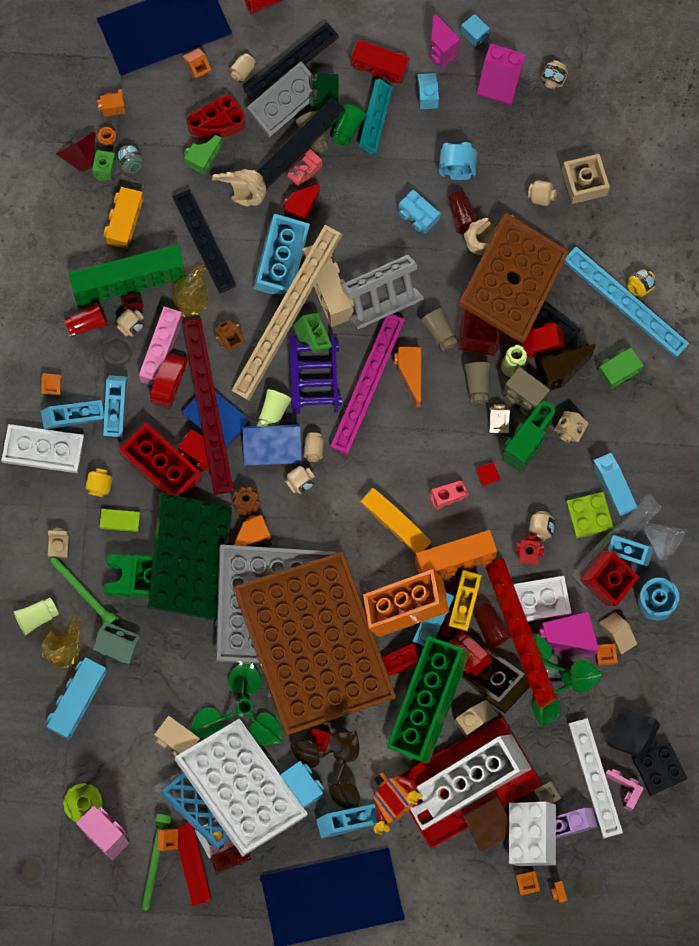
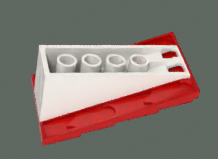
M504 717L431 757L429 763L421 762L398 775L415 781L419 793L423 795V798L417 802L418 805L411 807L409 812L430 849L468 829L462 815L497 796L503 808L509 806V803H514L543 786Z

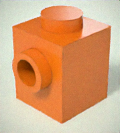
M196 49L183 56L189 73L195 78L211 71L207 57L200 49Z

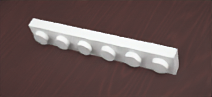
M588 718L569 723V730L602 838L605 839L622 834V828Z

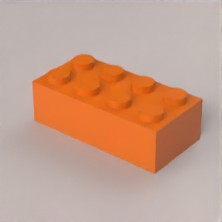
M490 530L418 552L415 555L414 563L418 574L434 569L439 575L445 576L447 579L456 576L457 572L463 570L470 572L479 565H482V567L489 566L496 558L497 549Z
M434 569L363 594L369 629L378 637L449 612L443 577Z

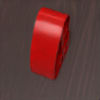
M224 95L190 114L187 118V127L189 133L194 136L213 138L217 135L222 138L242 131L245 127V117L234 98L230 95ZM210 113L215 114L214 117H208L207 115ZM234 119H240V120H241V121L238 122V123L233 122ZM195 122L199 123L198 126H192L191 124Z
M172 353L167 355L150 393L152 404L168 409L172 407L186 369L187 358Z

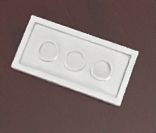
M8 424L1 461L8 464L78 473L84 435Z

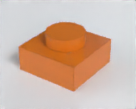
M43 373L41 377V394L60 395L62 375Z
M616 644L598 645L599 650L596 654L597 666L618 663Z
M178 829L158 830V850L178 849Z
M535 871L515 876L520 896L540 891Z
M562 881L555 882L553 888H551L552 898L557 900L558 904L567 902Z

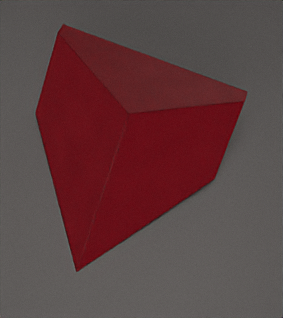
M92 131L56 153V155L79 171L84 172L92 168L94 164L96 132Z

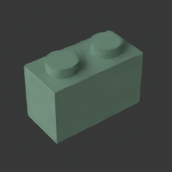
M105 622L98 632L93 650L100 652L102 655L115 658L122 663L130 664L136 655L141 636Z

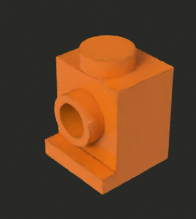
M121 89L116 94L106 93L97 100L98 109L103 111L104 117L126 114Z

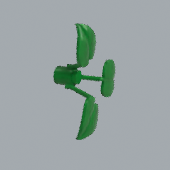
M533 634L543 663L546 666L564 672L562 682L565 685L554 690L555 694L565 689H570V686L578 693H585L592 689L603 676L601 671L584 659L575 661L570 671L568 668H562L549 663L547 660L552 656L551 645L541 635ZM534 699L533 710L539 724L546 727L548 724L553 723L558 718L561 710L558 699L544 708H538L537 702Z
M252 663L238 664L229 676L228 684L230 690L233 693H241L242 698L236 704L235 710L220 718V713L216 709L211 707L203 708L196 714L190 728V732L198 738L206 739L223 729L225 726L222 721H225L234 714H238L241 717L249 715L253 724L249 726L248 731L258 745L268 746L282 742V731L276 718L269 713L262 712L255 719L251 712L253 704L244 695H253L261 687V676Z

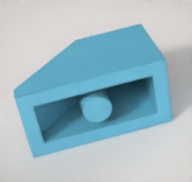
M436 73L417 74L420 109L438 108L439 93Z
M615 535L612 536L608 551H614L620 558L645 566L649 565L654 550L653 547Z

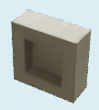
M551 781L533 791L539 802L553 804L561 799Z

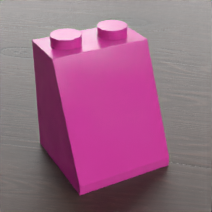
M490 44L484 61L477 95L512 105L523 72L526 54Z
M588 612L545 622L538 633L551 645L552 651L592 658L595 657L599 650Z

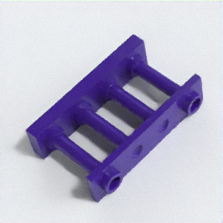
M331 334L332 347L329 350L332 353V360L302 362V360H298V353L312 350L308 344L297 342V336H289L293 414H300V408L304 407V405L334 404V412H338V406H342V395L338 394L336 369V352H339V340H335V334ZM332 368V379L303 380V378H299V371H302V369ZM333 386L334 397L304 398L300 396L299 389H303V387Z

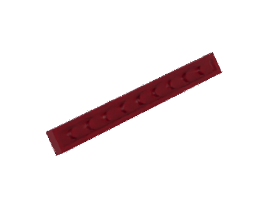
M202 320L184 321L182 324L213 493L214 495L233 493L234 488Z

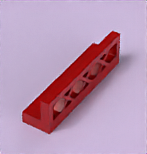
M186 822V825L175 827L174 829H178V850L191 904L194 907L212 902L194 827L189 822Z

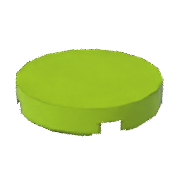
M82 783L68 790L63 805L67 816L77 823L93 806L97 809L100 807L103 809L104 803L102 795L97 788Z

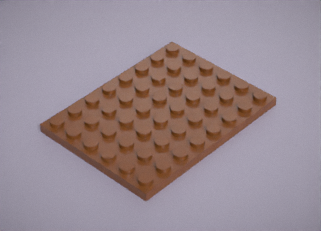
M343 551L233 587L285 736L396 698L375 638L369 629L367 616Z

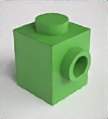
M96 150L92 168L94 178L100 181H112L116 164L115 153Z

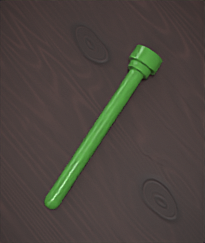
M56 557L50 559L51 564L101 616L102 624L108 622L115 625L119 618L114 613L107 612Z
M156 814L155 817L158 828L142 902V910L144 911L150 908L161 853L158 850V830L168 828V825L171 824L172 817L168 815Z

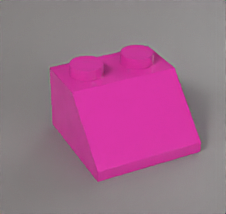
M435 14L432 24L430 59L434 64H438L443 68L458 56L460 39Z

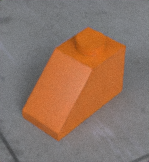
M252 515L243 522L234 546L255 547L271 540V535L262 515Z

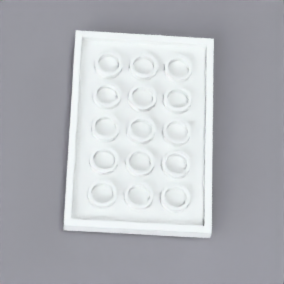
M240 718L180 753L174 759L242 856H245L308 815Z

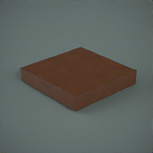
M497 796L462 815L480 851L509 836V818Z

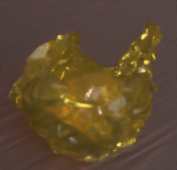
M200 265L188 276L182 278L174 287L173 302L176 310L182 312L183 317L199 314L208 306L210 297L206 283L202 280L204 270L206 269L205 265Z
M72 616V622L67 635L54 636L53 631H50L41 644V659L48 662L49 665L56 668H66L74 664L79 658L80 639H78L79 618L77 616Z

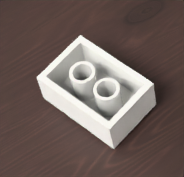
M549 802L509 803V864L516 866L556 865V804Z

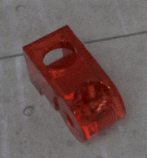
M236 847L211 855L210 858L216 875L251 861L249 853L242 856Z

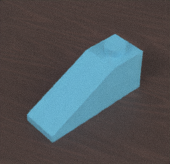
M109 375L106 379L103 436L123 437L128 377Z
M101 400L50 406L40 411L45 430L104 419Z
M612 453L595 459L594 473L619 516L637 509L622 471Z
M375 804L328 813L316 819L321 839L376 825L377 814Z

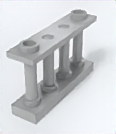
M405 255L341 284L342 291L350 299H353L356 315L349 317V320L357 329L366 327L375 321L424 300L421 293L412 286L410 273L417 270V264L409 255ZM403 276L406 292L396 296L393 281ZM386 284L389 300L380 303L377 287ZM370 291L373 307L363 311L360 295Z

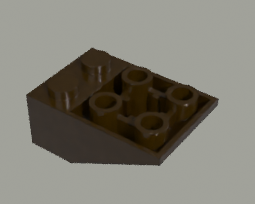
M589 343L583 344L578 347L579 349L573 351L571 349L564 350L557 356L548 355L544 357L538 370L542 384L549 388L550 391L564 387L592 358L596 347L595 343L591 345Z

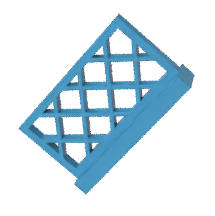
M183 772L160 794L218 850L230 838L222 827H212V818L215 817L209 808L208 813H198V804H205V802L197 799V791L193 786L183 785V778L186 777ZM171 789L180 790V798H173L168 792ZM183 790H194V799H185ZM184 803H193L194 812H187L184 809ZM198 817H207L208 826H201L198 823ZM212 831H221L223 839L217 842L212 837Z

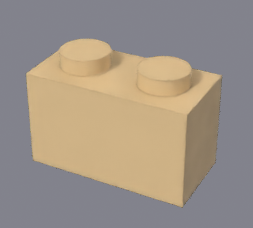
M170 716L166 718L154 734L155 738H157L156 743L164 749L169 747L173 750L171 754L175 757L201 742L200 738Z

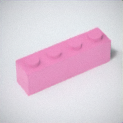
M163 307L139 373L140 382L153 386L165 358L172 352L183 321L182 312Z

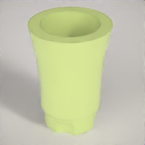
M515 345L506 352V356L501 361V370L506 376L511 378L519 367L525 371L527 370V354L523 347Z
M268 389L257 426H278L292 399L283 393Z
M51 598L45 601L42 600L24 609L13 611L25 636L42 624L52 620V617L59 615Z

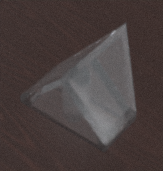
M655 523L643 526L660 561L672 558L687 531Z

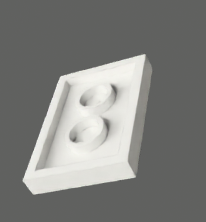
M564 576L514 584L528 622L572 614Z

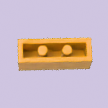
M121 187L120 192L116 193L114 198L116 205L109 214V220L111 221L104 230L107 244L129 249L144 201L143 192Z

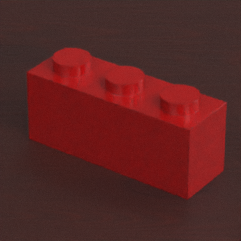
M358 39L351 56L350 66L358 71L364 70L375 77L386 78L392 83L402 84L409 67L410 57Z

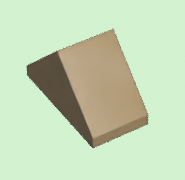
M616 612L599 622L612 643L616 644V649L620 655L637 645L629 624Z

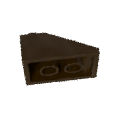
M483 645L482 648L490 655L491 663L483 668L477 676L471 673L466 674L463 671L462 678L489 703L506 714L529 689L530 684L523 672Z

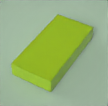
M101 510L100 529L139 532L140 512Z

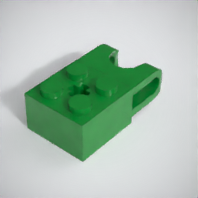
M543 401L538 404L526 422L518 425L513 439L509 438L503 446L502 453L504 455L502 460L519 472L523 471L543 443L546 431L550 427L555 414V408L551 403ZM542 408H548V410L550 411V414H549L548 412L544 411V410H541V409H542Z
M108 555L106 557L107 565L110 568L120 570L122 577L117 582L106 583L103 587V594L111 597L149 599L150 580L148 578H151L153 556Z

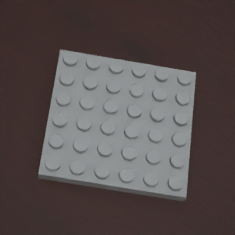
M220 545L216 662L260 664L233 590L234 586L336 554V552Z

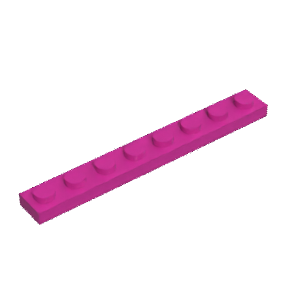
M393 314L385 317L332 441L331 449L346 455L349 454L404 325V318Z

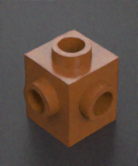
M231 320L220 323L214 329L217 335L215 337L220 347L224 346L229 352L245 343L242 336L243 331L238 323L234 324Z
M241 487L239 492L236 491L232 498L234 510L243 516H252L254 511H258L261 504L259 494L250 487ZM243 498L249 499V501L245 502Z

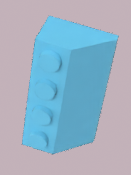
M278 214L272 216L253 287L254 290L268 294L287 293L298 273L310 224Z

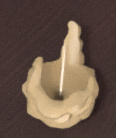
M243 169L242 171L220 173L212 176L213 181L230 182L234 191V196L231 199L242 206H259L266 195L263 177L255 170Z
M488 218L472 222L464 234L468 249L474 254L483 256L499 223L496 225L488 222Z

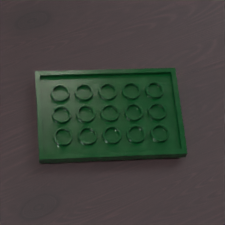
M167 493L159 494L148 600L149 609L213 621L217 620L219 546L229 545L232 507Z

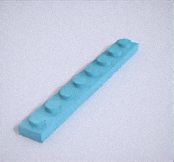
M575 247L567 255L564 263L673 357L677 358L686 349L689 342L579 248Z

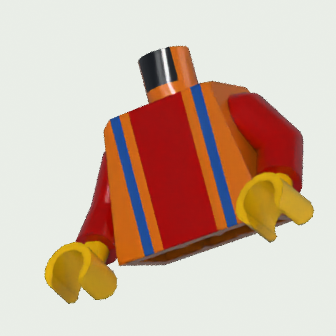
M384 773L379 774L374 779L380 787L373 795L377 814V824L374 826L375 833L382 836V831L389 832L390 827L386 825L387 823L390 824L399 820L411 807L418 805L417 802L423 798V795L419 793L415 781L400 776L389 780Z

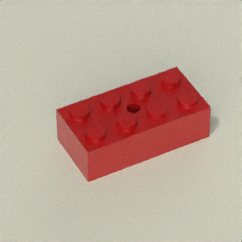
M146 422L119 449L121 456L161 493L185 497L203 479L202 473Z

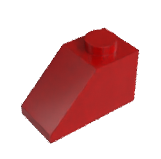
M316 184L293 192L290 198H286L283 204L285 216L306 223L320 194V185Z

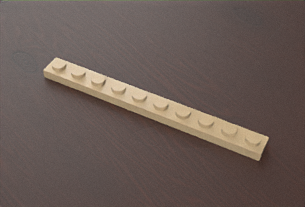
M324 225L231 391L250 400L343 234Z

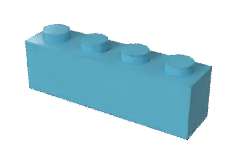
M86 657L78 663L75 669L77 672L75 677L70 678L65 687L67 689L64 696L61 695L56 703L57 709L54 713H50L46 721L48 724L47 728L67 740L71 739L108 672L105 667Z

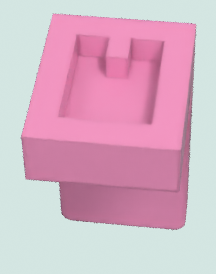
M607 770L605 773L607 778L632 790V792H627L623 800L626 803L624 808L632 811L644 789L640 786L641 783L632 778L627 780L617 770Z

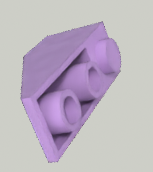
M582 808L556 816V838L597 828L592 808Z

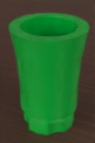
M351 104L343 105L346 112L339 118L332 136V140L335 143L345 147L352 141L357 129L367 115L363 110Z

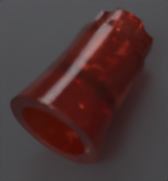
M456 191L448 197L449 206L453 214L456 232L458 234H465L470 224L477 222L479 219L465 191Z
M485 604L474 610L475 621L483 634L488 649L495 648L511 638L510 632L502 624L490 604Z

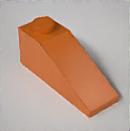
M399 347L398 353H394V364L398 365V372L416 407H420L421 347Z

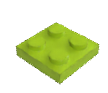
M604 492L566 501L576 539L614 529Z

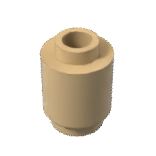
M246 53L243 56L240 55L229 69L231 77L236 81H244L254 68L256 63L254 58Z
M307 434L304 443V457L307 458V461L318 462L319 459L323 458L324 439H322V434Z

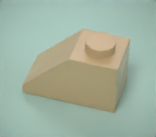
M484 700L457 717L454 723L466 738L498 715L489 702Z

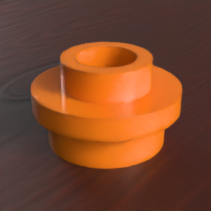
M103 127L99 130L97 136L101 144L110 145L116 140V133L112 128ZM110 135V138L105 139L104 136Z

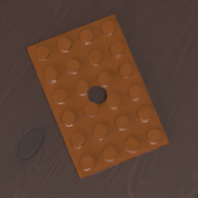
M505 213L458 305L523 343L569 251L508 213ZM515 272L518 275L519 283L516 285L511 284L507 280V274Z

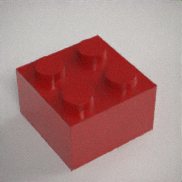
M603 551L580 581L605 606H617L639 579V576L614 551Z

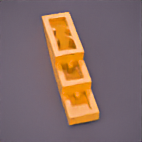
M372 488L360 501L385 528L389 529L415 554L424 551L432 542L376 489Z

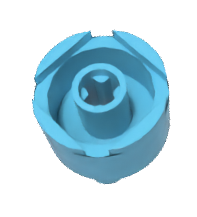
M463 142L461 145L443 144L439 163V174L445 177L446 174L452 180L471 179V175H476L477 151L472 148L471 143Z
M653 578L639 592L637 599L639 610L647 619L655 621L664 620L676 609L679 602V592L677 587L667 579ZM658 596V599H662V601L658 602V600H655V597Z

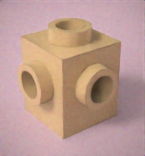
M564 411L555 431L560 435V439L565 442H579L588 422L579 413Z

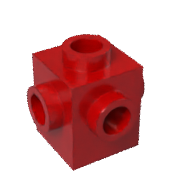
M526 535L525 539H521V543H517L516 554H520L519 563L539 564V557H543L544 545H541V540H537V536ZM532 547L534 551L528 552L527 548Z

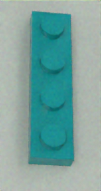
M381 79L375 80L359 147L370 154L377 153L393 88Z

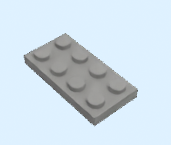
M302 61L245 108L268 137L273 135L308 105L310 98L313 97V89H310V80L313 75Z

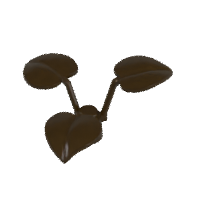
M357 731L334 733L329 739L331 749L322 754H319V747L308 740H297L290 744L296 759L303 765L306 763L309 768L318 766L320 763L319 758H323L333 752L337 760H343L336 780L337 784H331L329 787L330 795L341 807L347 809L359 807L360 795L357 788L349 782H341L346 762L355 761L359 755Z

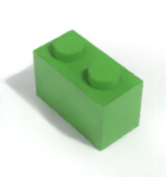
M632 348L622 349L615 354L616 357L613 359L607 358L600 363L598 374L609 390L642 371L644 365Z

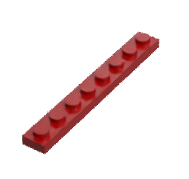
M498 558L487 566L486 570L538 708H544L555 701L557 697L504 559Z

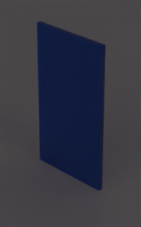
M145 0L97 18V23L102 30L121 76L232 35V30L228 25L218 0Z
M389 848L260 876L274 940L273 945L289 946L405 920Z

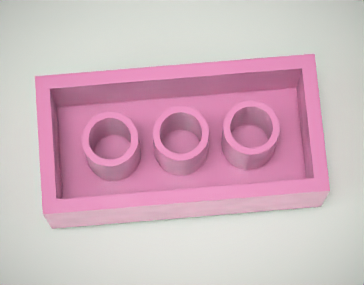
M93 806L76 823L84 834L112 861L129 844L127 841L129 836L125 833L124 829L116 821L113 822L109 814L101 807L97 809Z

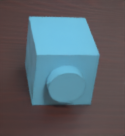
M472 15L461 25V34L475 48L479 44H484L489 39L490 28L477 15Z

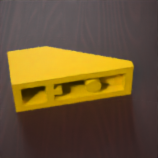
M462 571L449 627L468 631L482 575Z

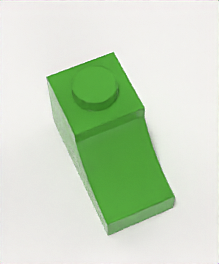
M215 135L207 143L200 145L193 143L184 152L185 166L205 175L222 147V138Z
M319 313L304 315L293 325L299 341L306 342L313 353L329 350L332 347Z

